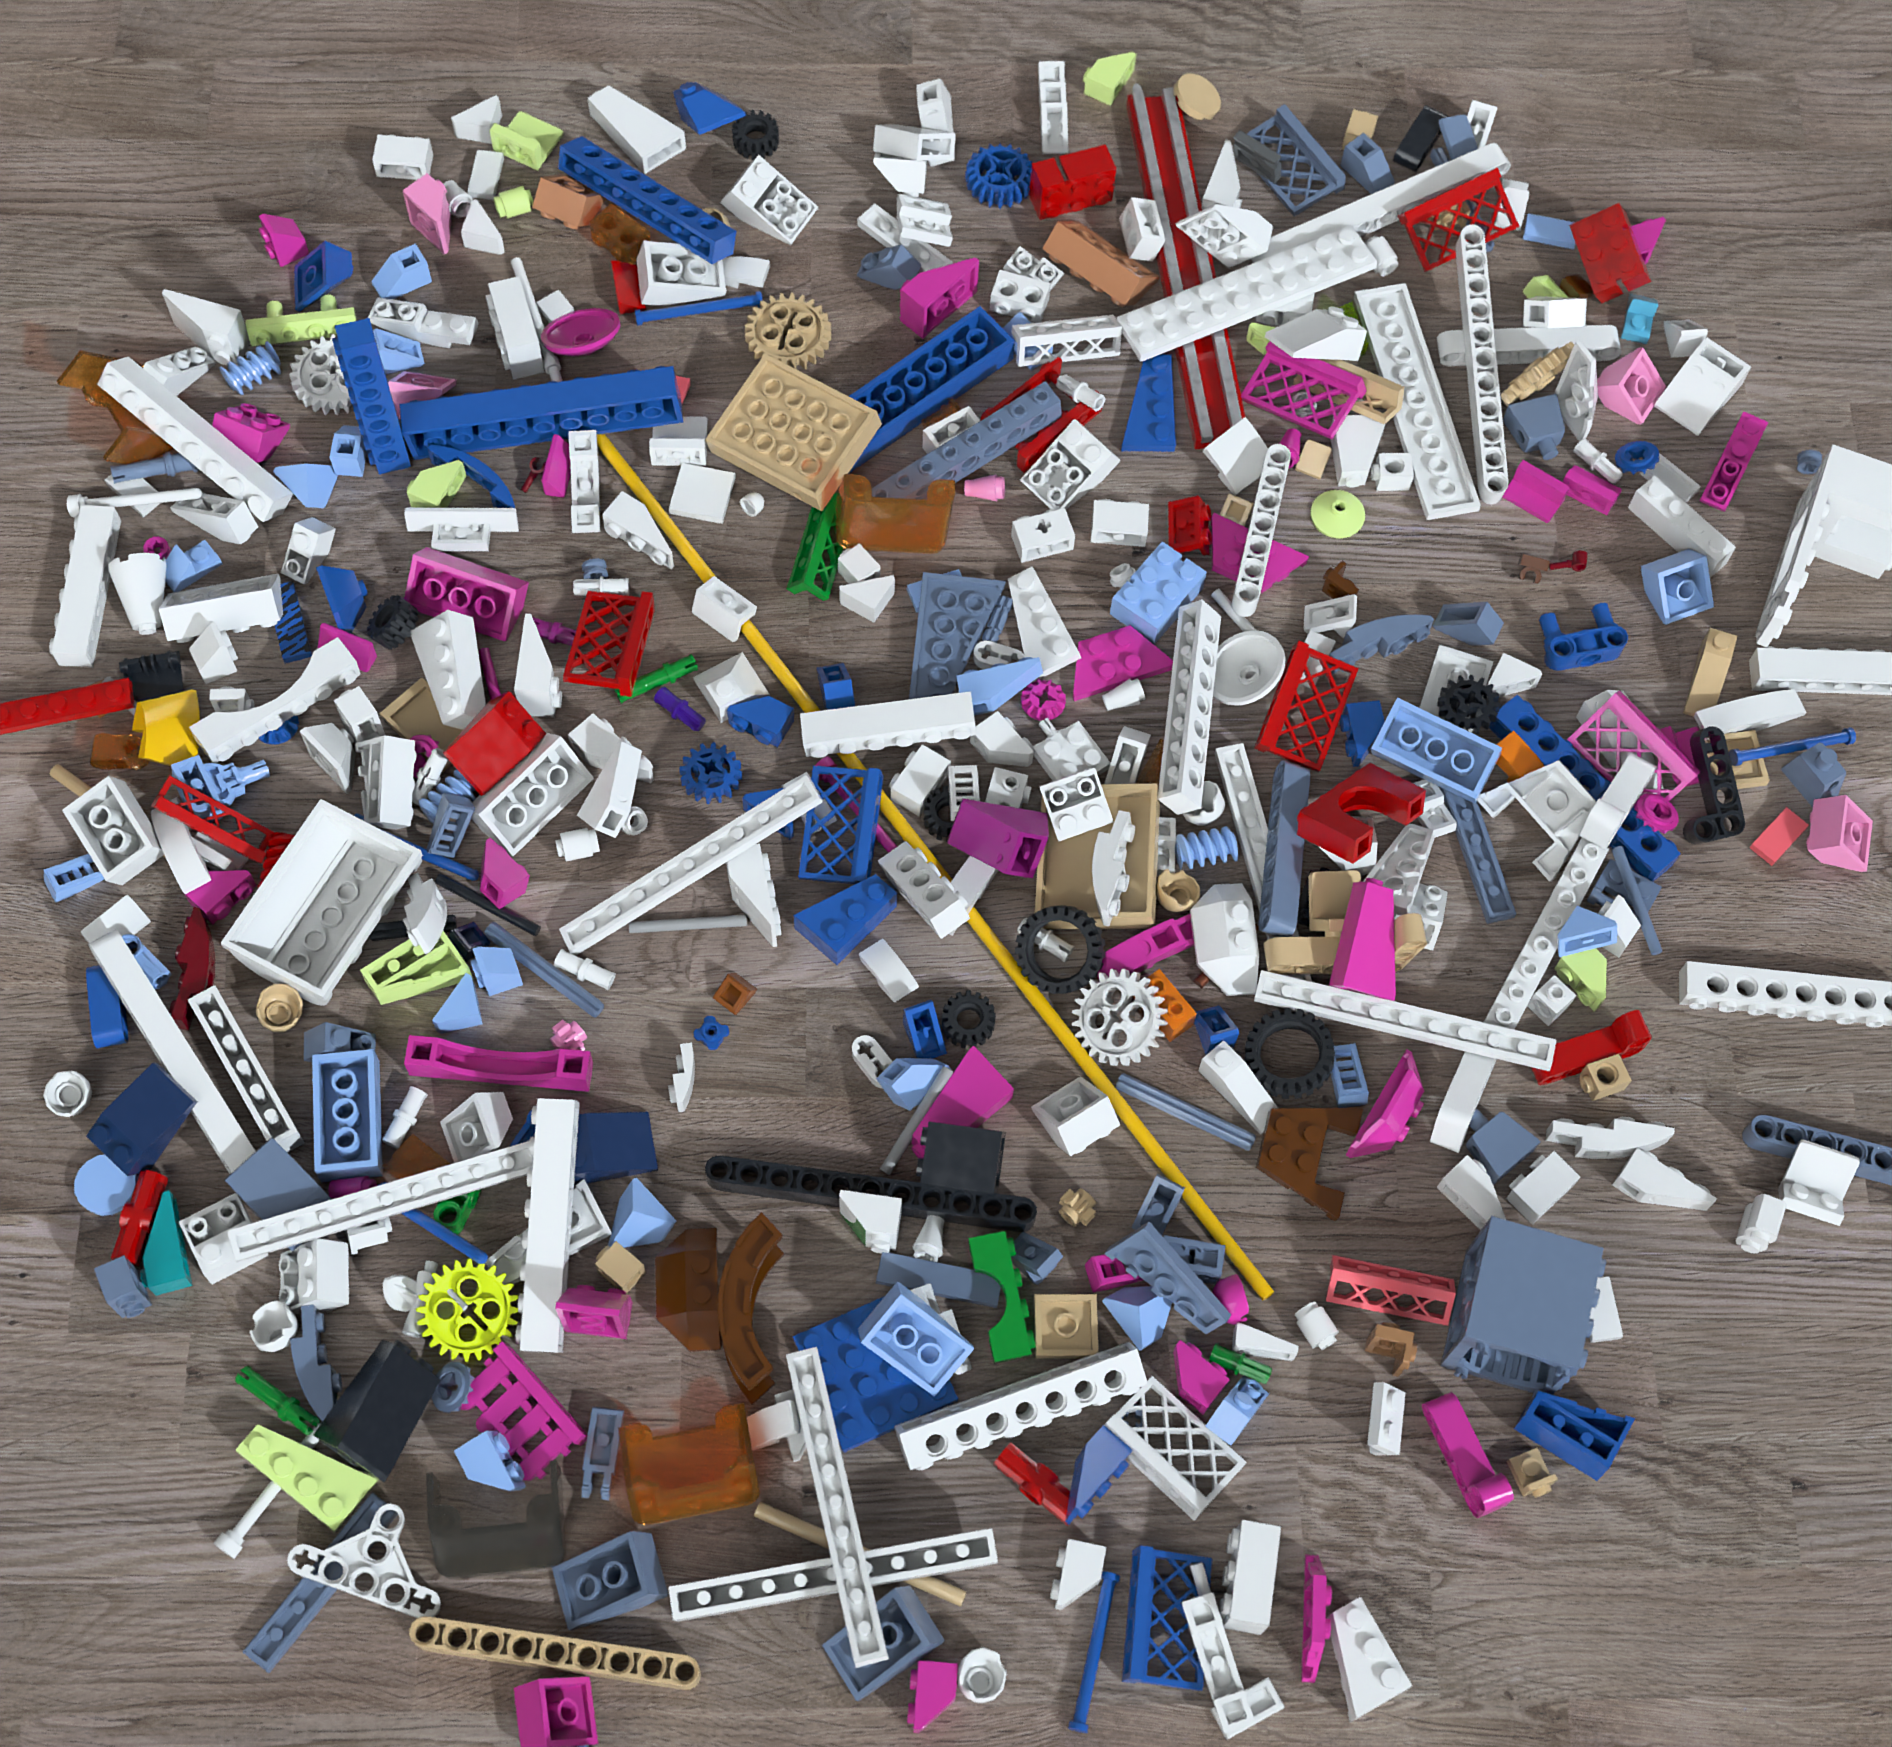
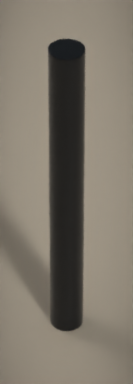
M441 873L437 876L435 884L533 936H537L540 932L541 926L505 907L498 909L487 897Z

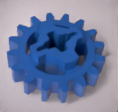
M712 742L710 748L706 749L702 743L700 744V751L697 752L693 748L690 749L691 758L685 756L682 758L684 766L679 768L680 775L682 776L680 777L681 785L686 786L687 795L695 793V801L698 802L702 797H705L707 804H710L712 798H716L718 803H721L722 795L725 794L728 798H731V788L739 789V782L737 780H742L741 762L736 760V753L734 751L727 754L726 745H723L719 750L716 749L715 742ZM724 763L730 769V774L727 773V769L723 767ZM692 773H695V777L698 778V783H696L692 778Z

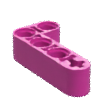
M1449 1392L1423 1403L1422 1410L1425 1419L1473 1516L1480 1518L1507 1506L1513 1501L1514 1495L1510 1483L1502 1473L1495 1475L1456 1395L1453 1392Z

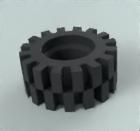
M750 110V115L745 112L746 116L733 122L734 149H737L739 155L743 153V158L748 159L750 155L752 160H754L756 156L760 155L765 159V154L770 157L773 155L772 150L776 152L778 149V124L775 118H771V114L767 113L764 116V111L759 110V114H755V110ZM754 131L765 134V136L759 139H751L746 135Z
M392 595L390 599L386 598L383 605L380 603L378 611L372 613L374 617L369 619L368 622L370 624L367 627L368 636L388 650L397 648L399 643L403 644L405 642L404 638L406 636L410 637V631L415 629L416 625L414 623L418 622L419 619L417 617L419 615L417 608L399 595Z
M943 786L942 792L937 788L934 790V795L929 794L927 797V802L924 804L923 820L925 828H929L931 836L937 834L936 839L940 841L942 837H946L947 842L954 822H945L938 815L942 807L950 806L948 786ZM956 793V796H966L967 793Z
M966 990L965 995H962L960 991L956 993V998L951 996L948 999V1004L944 1005L942 1013V1030H945V1037L947 1039L951 1038V1043L955 1046L957 1043H961V1048L965 1049L966 1045L976 1047L977 1043H980L982 1046L985 1044L986 1038L990 1039L992 1031H994L996 1019L993 1004L989 1005V999L986 996L982 999L981 993L977 991L975 995H971V990ZM972 1010L978 1014L980 1023L973 1029H965L958 1024L957 1016L962 1011Z

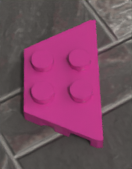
M1213 513L1211 519L1212 571L1237 582L1248 528ZM1272 540L1261 593L1271 588L1275 582L1282 581L1288 577L1289 573L1299 566L1304 567L1308 562L1309 556Z
M1131 625L1079 641L1078 651L1081 659L1076 661L1072 698L1074 701L1114 689L1129 678L1131 681L1137 678L1140 681L1171 671L1173 660Z
M1305 1554L1301 1682L1315 1683L1325 1639H1329L1331 1633V1620L1326 1619V1605L1330 1606L1332 1588L1331 1585H1326L1327 1575L1319 1556Z

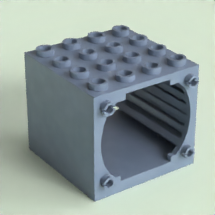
M1491 1216L1465 1252L1440 1366L1456 1370L1454 1373L1456 1377L1461 1375V1378L1467 1379L1469 1374L1533 1393L1532 1398L1538 1391L1553 1395L1557 1390H1561L1563 1384L1568 1383L1570 1378L1576 1376L1580 1368L1583 1369L1586 1364L1588 1350L1584 1349L1585 1339L1590 1338L1594 1326V1319H1590L1592 1307L1596 1308L1600 1296V1289H1596L1598 1277L1602 1278L1606 1266V1260L1602 1259L1604 1248Z

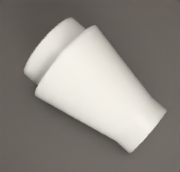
M446 181L443 185L447 190L446 199L449 203V211L457 217H466L473 198L461 189L455 181Z
M1129 678L1110 692L1102 695L1107 711L1140 705V701L1146 699L1138 678L1132 681Z
M935 1215L927 1216L926 1222L913 1245L915 1258L937 1262L938 1258L942 1256L943 1218Z

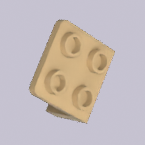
M1318 871L1309 874L1310 931H1325V937L1341 936L1353 882H1361L1359 871Z

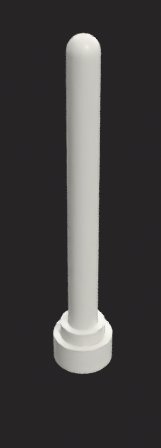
M199 488L93 499H88L87 496L83 497L81 494L69 495L67 497V508L70 516L75 517L79 515L81 505L124 507L199 499L202 496V491Z
M321 1423L318 1424L317 1428L315 1426L312 1428L314 1431L305 1437L301 1445L310 1449L314 1448L319 1440L312 1435ZM271 1481L233 1530L229 1529L225 1534L221 1533L214 1544L235 1559L242 1550L241 1544L244 1542L242 1538L281 1488Z

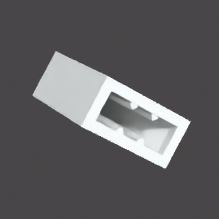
M895 124L875 125L873 151L916 161L953 160L956 133Z
M1348 415L1334 438L1330 439L1338 486L1357 487L1365 485L1385 427L1384 424L1363 415Z

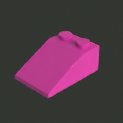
M974 257L925 271L916 275L912 280L909 279L904 282L900 289V321L924 339L977 293L979 260Z
M577 1285V1288H567L556 1302L555 1309L565 1332L627 1339L633 1303L631 1296L626 1295L624 1290L612 1288L608 1289L607 1292L595 1291V1288L592 1286Z

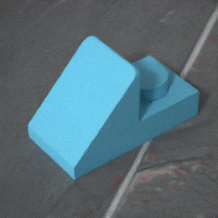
M1630 293L1621 339L1647 344L1653 317L1659 305L1656 299Z

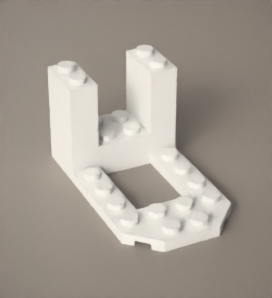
M1834 444L1831 446L1797 504L1755 634L1757 637L1756 644L1768 647L1773 638H1779L1783 625L1786 626L1791 617L1792 609H1790V606L1794 603L1799 589H1802L1807 581L1809 573L1805 572L1806 565L1810 566L1814 557L1877 579L1881 577L1885 570L1889 571L1891 569L1892 464Z

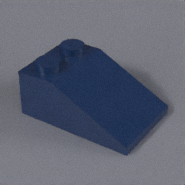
M154 1062L101 1113L86 1137L125 1175L140 1174L141 1171L152 1169L198 1101L157 1062Z
M649 1112L579 1114L574 1186L583 1179L588 1184L658 1171Z

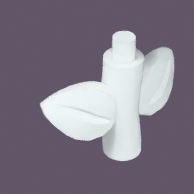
M426 1261L424 1270L418 1271L416 1281L405 1275L389 1276L383 1281V1294L388 1305L394 1310L410 1311L402 1331L407 1336L423 1338L421 1333L427 1328V1325L417 1324V1320L423 1318L424 1313L417 1312L415 1309L425 1304L424 1301L418 1298V1295H427L429 1292L423 1286V1283L433 1285L435 1282L431 1273H436L438 1266L436 1262ZM448 1289L447 1293L464 1312L469 1305L453 1289ZM450 1301L439 1303L436 1309L437 1315L440 1318L451 1316L454 1310L453 1304Z

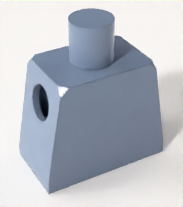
M1552 394L1508 405L1503 422L1522 451L1528 453L1539 450L1544 460L1557 456L1558 450L1556 446L1560 444L1565 433L1557 395Z
M1823 743L1816 744L1781 768L1782 772L1812 808L1815 799L1838 796L1846 776L1845 769L1837 761L1836 752L1826 748Z
M1476 1109L1469 1124L1475 1133L1466 1143V1147L1473 1158L1485 1167L1486 1173L1490 1176L1494 1186L1534 1152L1540 1141L1504 1112H1499L1489 1121Z

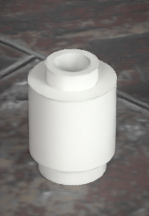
M1373 236L1365 242V245L1377 260V265L1374 269L1376 273H1380L1381 276H1387L1399 266L1397 262L1398 257L1385 237Z
M583 828L560 833L561 839L555 840L558 856H564L566 862L591 857L593 853L600 852L595 829L588 830Z
M1315 1301L1295 1313L1298 1319L1296 1323L1312 1348L1319 1346L1321 1350H1324L1337 1341L1335 1335L1339 1331L1322 1306L1319 1307Z

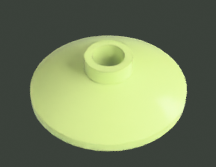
M1330 490L1320 494L1314 500L1310 512L1314 526L1322 534L1332 538H1347L1356 534L1363 526L1365 520V510L1360 500L1353 494L1343 490Z

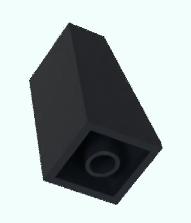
M383 1339L312 1436L358 1470L385 1482L441 1379L432 1373L435 1368L422 1358H419L417 1361L409 1355L412 1350L398 1340L393 1344Z

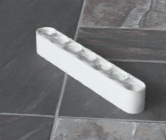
M1613 325L1494 329L1497 365L1529 364L1540 356L1543 358L1557 347L1561 348L1569 342L1575 344L1578 340H1581L1596 361L1613 360L1621 354L1618 331ZM1450 330L1439 334L1437 345L1440 363L1444 366H1466L1463 330ZM1475 336L1477 340L1484 341L1481 337ZM1477 361L1480 365H1486L1482 361Z
M1274 444L1268 448L1262 467L1232 599V610L1241 617L1251 616L1255 612L1261 593L1291 458L1290 450L1282 444Z

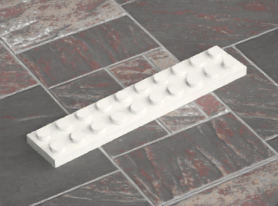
M1349 225L1118 316L1117 321L1122 326V334L1140 362L1373 270L1376 268L1377 260L1353 226Z
M1406 283L1355 291L1353 298L1363 328L1367 330L1366 338L1379 376L1404 386L1402 409L1393 416V420L1404 453H1411L1413 480L1426 520L1479 511L1481 504Z

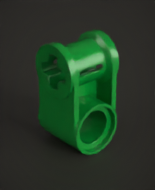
M482 1189L438 1202L433 1213L434 1220L458 1235L464 1229L472 1209L479 1200ZM448 1214H455L457 1216L451 1223L442 1222V1219Z

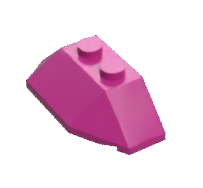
M1408 1049L1404 1052L1346 1153L1347 1157L1354 1158L1390 1150L1396 1140L1402 1143L1411 1128L1405 1125L1409 1117L1412 1116L1416 1119L1424 1103L1420 1101V1098L1424 1093V1088L1413 1054Z

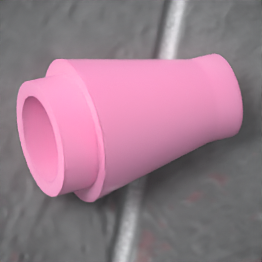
M995 474L973 480H965V496L996 502L998 499H1004V477H998Z

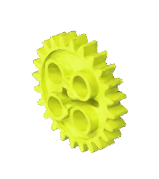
M467 1258L465 1267H461V1264L456 1259L454 1260V1269L452 1270L445 1264L442 1265L444 1273L442 1276L434 1272L431 1273L435 1280L433 1285L423 1283V1286L429 1292L427 1295H418V1298L424 1301L425 1304L415 1309L417 1312L424 1313V1317L417 1320V1324L427 1325V1328L421 1335L423 1337L433 1336L429 1343L430 1347L438 1343L441 1344L439 1349L440 1355H443L450 1349L452 1360L456 1359L459 1352L462 1353L465 1362H468L470 1353H474L476 1358L481 1360V1350L485 1349L490 1355H493L491 1345L494 1343L498 1345L502 1342L500 1339L502 1335L512 1336L511 1332L506 1328L508 1325H517L518 1323L510 1318L512 1313L518 1312L517 1307L511 1306V1302L518 1299V1295L508 1294V1291L514 1285L513 1283L503 1285L502 1281L506 1277L504 1272L494 1276L496 1271L495 1265L490 1266L486 1271L484 1270L485 1264L478 1263L476 1267H473L471 1258ZM469 1278L474 1279L477 1284L474 1294L470 1296L462 1295L460 1292L462 1281ZM448 1289H453L466 1304L470 1305L474 1302L475 1305L472 1310L488 1326L487 1330H482L467 1314L461 1317L460 1314L463 1312V1309L447 1293ZM442 1301H450L453 1304V1313L448 1318H440L437 1315V1306ZM488 1301H494L498 1305V1313L493 1318H485L482 1315V1306ZM467 1323L472 1324L475 1327L473 1338L467 1341L461 1340L458 1335L460 1327Z

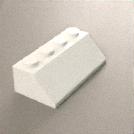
M279 573L168 593L159 607L167 641L177 640V643L191 641L194 639V636L201 635L207 626L213 622L216 623L220 632L223 630H233L234 633L246 631L250 628L249 626L259 624L263 628L276 625L283 615Z
M546 733L525 758L485 795H479L472 802L475 810L471 819L483 833L502 846L510 856H514L594 778L561 736Z

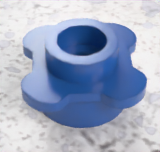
M714 1016L705 1017L703 1025L694 1031L695 1040L701 1041L710 1050L718 1049L724 1037L729 1035L728 1026L719 1024ZM709 1031H714V1034L709 1035Z

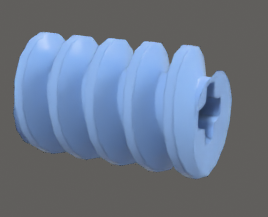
M268 341L265 342L266 350L261 346H257L255 348L256 355L252 351L246 352L247 360L239 356L236 359L237 365L232 361L228 362V371L223 367H219L229 387L241 396L244 395L243 385L253 390L252 380H255L259 385L263 384L261 375L271 380L270 370L273 369L277 374H281L279 357Z
M457 769L454 770V777L448 776L445 778L446 785L440 783L436 786L437 792L430 791L427 793L429 800L424 798L419 800V806L423 814L432 824H434L443 793L467 797L471 801L476 799L473 793L476 790Z
M1227 826L1222 827L1220 833L1214 828L1210 829L1209 835L1205 830L1199 831L1198 837L1194 832L1188 833L1186 839L1183 834L1176 836L1175 854L1180 870L1182 869L1183 862H1186L1189 869H1193L1194 860L1198 861L1200 867H1204L1205 858L1209 859L1211 865H1215L1217 856H1220L1223 863H1227L1228 854H1231L1234 861H1238L1236 837Z

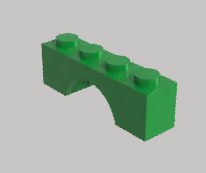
M1005 1231L969 1238L968 1245L974 1272L985 1274L994 1279L1003 1290L1006 1301L1005 1313L1002 1319L987 1333L993 1363L997 1364L1030 1357L1032 1355L1031 1349L1036 1348L1032 1329L1026 1330L1024 1318L1029 1317L1026 1299H1020L1017 1287L1023 1285L1019 1268L1013 1269L1011 1257L1016 1256L1013 1238H1007Z

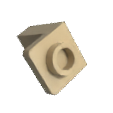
M1538 1448L1507 1460L1523 1497L1533 1493L1535 1498L1552 1491L1551 1485L1558 1480L1555 1474L1550 1475Z

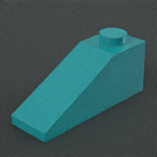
M165 1191L162 1194L143 1256L145 1269L140 1270L144 1288L148 1287L155 1296L193 1286L183 1231L179 1224L181 1220L177 1199L170 1191Z

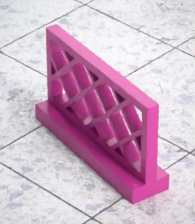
M1269 341L1265 347L1266 355L1241 393L1242 401L1329 439H1333L1358 398L1362 399L1367 391L1363 378L1319 359L1293 358ZM1270 363L1280 367V373L1266 377L1265 370ZM1295 374L1302 376L1304 382L1288 386L1286 377ZM1283 379L1285 388L1270 393L1268 384ZM1317 384L1325 386L1327 392L1311 397L1309 387ZM1265 385L1267 395L1258 398L1250 395L1254 388ZM1306 388L1308 398L1293 403L1290 393ZM1342 393L1349 396L1346 403L1334 407L1333 396ZM1284 395L1288 396L1289 405L1280 408L1274 406L1273 399ZM1329 398L1331 408L1316 413L1313 403ZM1307 405L1311 406L1313 414L1303 418L1296 415L1295 409ZM1333 414L1335 420L1329 429L1319 425L1318 419Z
M1620 690L1609 698L1602 707L1567 739L1610 782L1615 778L1610 772H1616L1617 775L1621 768V752H1637V756L1640 758L1641 752H1653L1658 757V769L1654 771V773H1658L1657 789L1644 788L1643 792L1657 793L1660 796L1661 793H1669L1665 797L1668 801L1675 797L1701 772ZM1608 708L1617 716V728L1601 727V715ZM1596 720V727H1589ZM1621 721H1622L1628 728H1621ZM1584 731H1596V747H1585L1577 738ZM1601 731L1617 732V748L1600 747ZM1621 732H1633L1637 736V748H1621ZM1642 742H1643L1648 748H1642ZM1590 751H1596V758ZM1600 751L1617 752L1616 768L1604 767L1600 763ZM1662 762H1663L1669 769H1662ZM1662 773H1674L1682 782L1674 789H1662Z

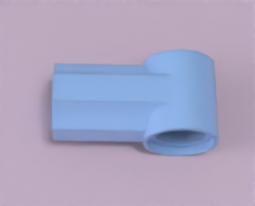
M132 934L121 936L130 950L137 948L133 956L153 988L160 989L168 982L171 972L142 944L137 936Z

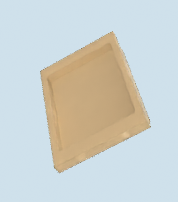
M422 677L379 713L388 725L403 739L409 740L413 736L420 734L431 735L433 740L439 741V749L444 751L463 731L462 729L443 725L428 682ZM426 752L419 753L428 761L429 757L426 756ZM447 761L442 773L452 765L450 761Z

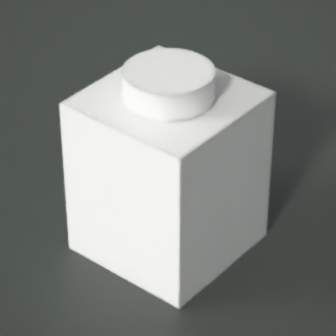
M859 543L840 554L838 558V573L848 584L880 578V565Z

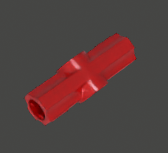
M150 1170L140 1172L131 1201L126 1202L121 1211L119 1220L121 1229L111 1255L112 1260L125 1256L134 1266L139 1267L162 1194L168 1182L166 1176Z
M1010 1442L993 1465L1006 1477L1019 1486L1020 1492L1031 1502L1038 1506L1042 1505L1066 1526H1069L1070 1524H1067L1065 1520L1070 1490L1060 1483L1059 1477L1051 1469L1040 1462L1036 1463Z

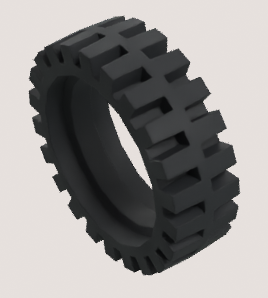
M1051 906L1035 912L1021 926V933L1016 938L1018 946L1015 947V954H1018L1019 957L1016 961L1017 965L1023 969L1021 971L1022 975L1029 978L1028 982L1030 984L1038 986V989L1042 991H1048L1052 994H1063L1079 990L1089 984L1090 979H1095L1098 975L1097 972L1103 966L1102 959L1105 958L1106 951H1103L1105 939L1101 938L1100 934H1102L1100 927L1095 925L1096 921L1092 917L1089 918L1087 916L1088 913L1078 910L1073 906ZM1057 920L1069 922L1077 927L1085 937L1088 949L1086 962L1080 971L1071 977L1062 979L1052 977L1041 970L1035 960L1033 951L1035 937L1040 929L1049 922Z
M1284 1008L1283 1013H1280L1279 1009L1272 1011V1016L1264 1015L1260 1023L1257 1021L1253 1025V1031L1250 1030L1247 1036L1245 1046L1246 1064L1266 1091L1269 1090L1270 1095L1274 1097L1280 1094L1282 1099H1289V1095H1294L1295 1099L1302 1098L1304 1093L1307 1096L1313 1094L1315 1088L1319 1090L1323 1086V1082H1327L1334 1066L1335 1051L1331 1033L1328 1027L1325 1028L1324 1022L1320 1019L1316 1020L1315 1015L1310 1012L1305 1015L1303 1010L1297 1009L1296 1012H1292L1291 1008ZM1284 1029L1301 1030L1309 1034L1317 1042L1319 1060L1314 1069L1305 1076L1293 1079L1277 1077L1265 1068L1260 1057L1261 1047L1266 1038L1274 1032Z

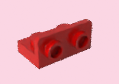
M1199 495L1168 502L1169 546L1179 553L1199 549L1203 556L1209 555V545L1212 544L1209 521L1212 519V513L1209 505H1205Z

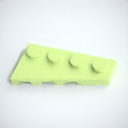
M258 1424L235 1449L237 1453L334 1533L378 1482L377 1479Z

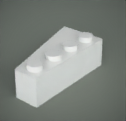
M446 610L411 630L410 633L443 725L464 730L486 705L474 620L471 616Z

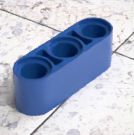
M100 965L87 967L86 981L91 1033L95 1047L98 1049L128 1043L129 1035L125 1005Z

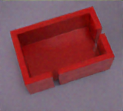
M1106 144L1059 156L1060 164L1067 177L1065 181L1055 158L1032 163L1029 197L1039 220L1055 218L1069 212H1078L1084 208L1096 205H1104L1113 199V184L1115 183L1117 168Z
M1620 203L1569 225L1594 295L1601 304L1624 294L1622 288L1617 283L1620 279L1629 292L1651 282L1629 219Z

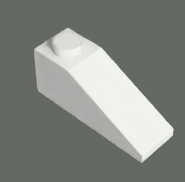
M1226 140L1202 200V210L1214 204L1234 208L1241 207L1242 199L1238 198L1240 184L1230 140Z
M202 493L199 499L177 501L170 507L175 514L226 542L242 544L258 528L245 502L241 500Z
M1223 1040L1202 1058L1198 1071L1261 1135L1265 1129L1268 1112L1272 1108L1278 1107L1245 1061Z
M1468 1155L1443 1177L1437 1186L1480 1230L1491 1216L1506 1220L1485 1167L1478 1160H1472Z

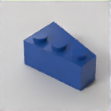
M875 874L795 914L794 929L834 964L838 965L897 907V892Z
M1538 1391L1525 1407L1514 1430L1598 1481L1610 1468L1635 1418L1615 1416L1606 1413V1410L1596 1407L1594 1410L1577 1405L1576 1401Z

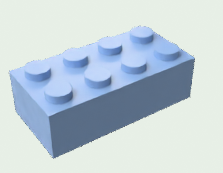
M1400 698L1396 699L1371 748L1373 755L1474 804L1502 751V747Z
M374 1049L312 1055L315 1173L321 1182L368 1176L369 1178L383 1176L380 1062Z

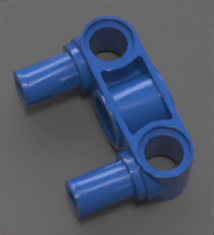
M1607 603L1596 604L1591 609L1598 627L1596 629H1585L1575 633L1564 634L1561 633L1555 613H1546L1540 617L1539 623L1545 636L1544 649L1546 653L1544 662L1547 667L1555 671L1588 667L1597 663L1615 660L1621 655L1627 644L1628 634L1625 629L1614 623ZM1555 651H1559V652H1561L1563 655H1559V654L1556 653Z

